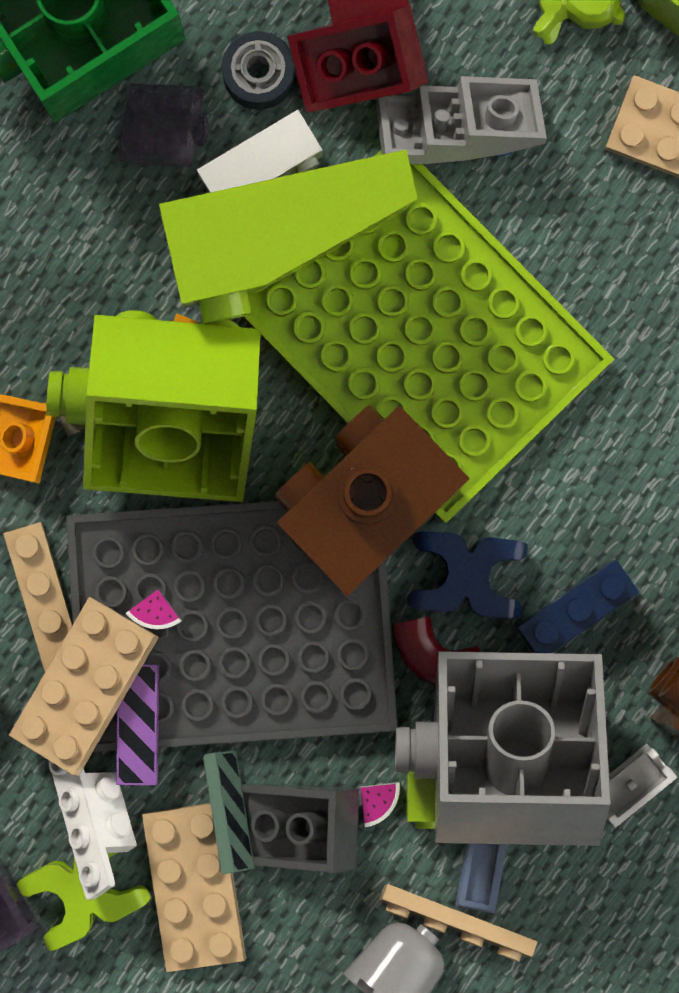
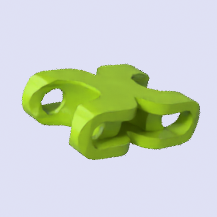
M107 853V854H108V858H110L111 856H113V855H115V854H117V853ZM75 857L74 869L64 861L55 860L29 873L16 883L19 892L23 896L30 897L37 893L49 891L57 894L64 902L66 913L63 921L50 928L43 937V942L49 951H54L83 938L94 924V914L104 922H115L145 906L152 898L145 886L137 885L123 891L111 888L98 898L87 900L79 880Z

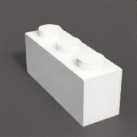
M296 110L197 169V172L208 193L292 175L296 172L301 173L314 170L320 165L318 159L323 157L322 148L299 110Z

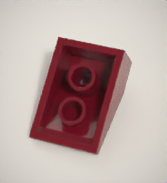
M411 5L384 10L287 36L306 113L410 92L429 82Z

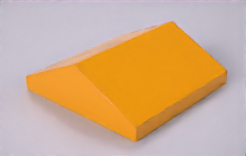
M0 394V475L40 484L56 417L46 415L45 403Z

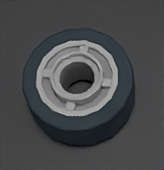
M262 31L244 33L230 43L223 55L221 70L225 89L234 101L245 108L255 110L273 108L284 101L293 89L296 70L291 50L282 39L272 33ZM255 63H264L269 68V72L263 78H253L249 75L248 70Z

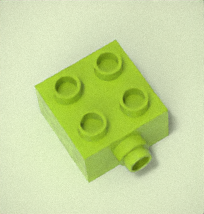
M138 310L124 311L116 316L95 315L89 368L70 367L69 374L64 373V371H50L46 404L47 416L57 418L65 416L66 424L85 425L83 489L243 502L257 412L261 329L239 327L235 322L228 319L203 324V320L198 323L158 320L147 312Z

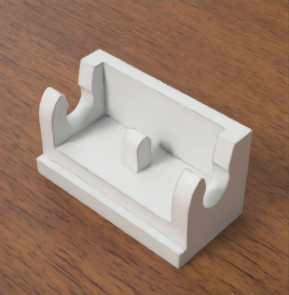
M645 744L609 773L611 805L607 820L615 828L678 778L659 758V754L649 747L648 744Z

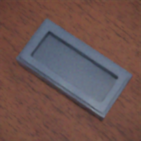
M466 844L455 906L495 914L507 844Z

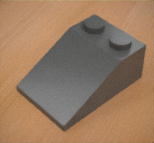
M241 783L254 865L326 873L356 869L359 789Z

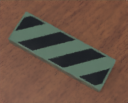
M236 751L204 754L203 759L221 873L223 875L255 869Z

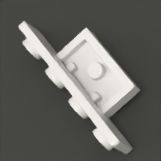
M49 761V769L58 794L59 806L62 809L69 835V843L78 868L79 880L82 884L85 898L87 900H94L115 886L107 853L128 852L137 846L120 785H116L117 773H85L83 768L79 776H73Z

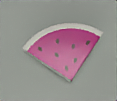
M159 589L126 613L137 624L151 629H165L182 622Z
M399 782L360 787L365 827L378 824L390 815L399 798Z

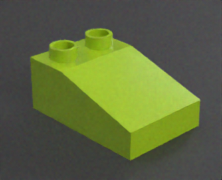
M407 149L159 204L183 309L199 305L203 324L250 316L252 311L248 294L260 292L403 212L418 199Z

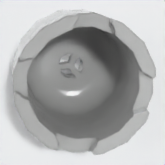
M395 922L388 924L377 934L343 972V975L363 993H431L444 974L445 963L442 954L434 946L439 939L426 927L420 924L417 929H414L406 923Z

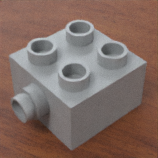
M438 651L434 691V722H415V729L399 727L396 728L395 772L405 774L414 772L415 779H435V843L600 845L611 805L602 654Z

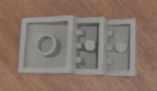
M460 76L458 87L421 86L418 89L417 96L391 95L378 98L376 103L382 154L407 149L410 164L465 161L501 155L545 144L547 139L537 79Z

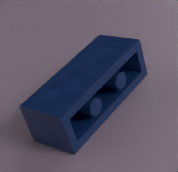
M611 560L516 625L515 628L532 653H552L631 599L639 591L618 560Z

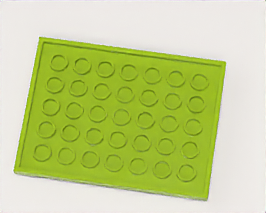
M381 150L375 156L382 155ZM410 164L418 198L403 212L260 292L248 294L252 313L250 316L243 318L253 328L261 329L260 335L347 424L369 404L384 419L399 405L470 478L435 512L446 524L587 387L614 358L423 164Z

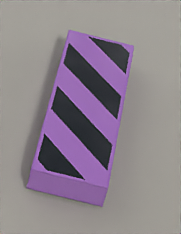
M159 665L142 666L117 709L116 785H158Z

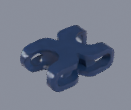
M427 531L414 533L413 544L420 551L439 555L446 563L447 575L444 583L437 589L412 591L407 596L408 606L430 611L451 612L457 609L464 597H466L471 611L479 616L518 618L522 616L520 602L515 599L498 596L491 589L489 574L492 567L499 561H517L525 558L528 554V545L526 543L487 537L477 542L470 553L465 540L458 534Z

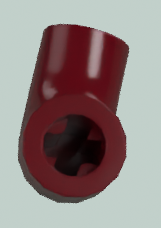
M430 616L392 625L396 645L405 665L422 681L434 686L438 651L480 652L478 645L460 650H449L442 647L434 635Z

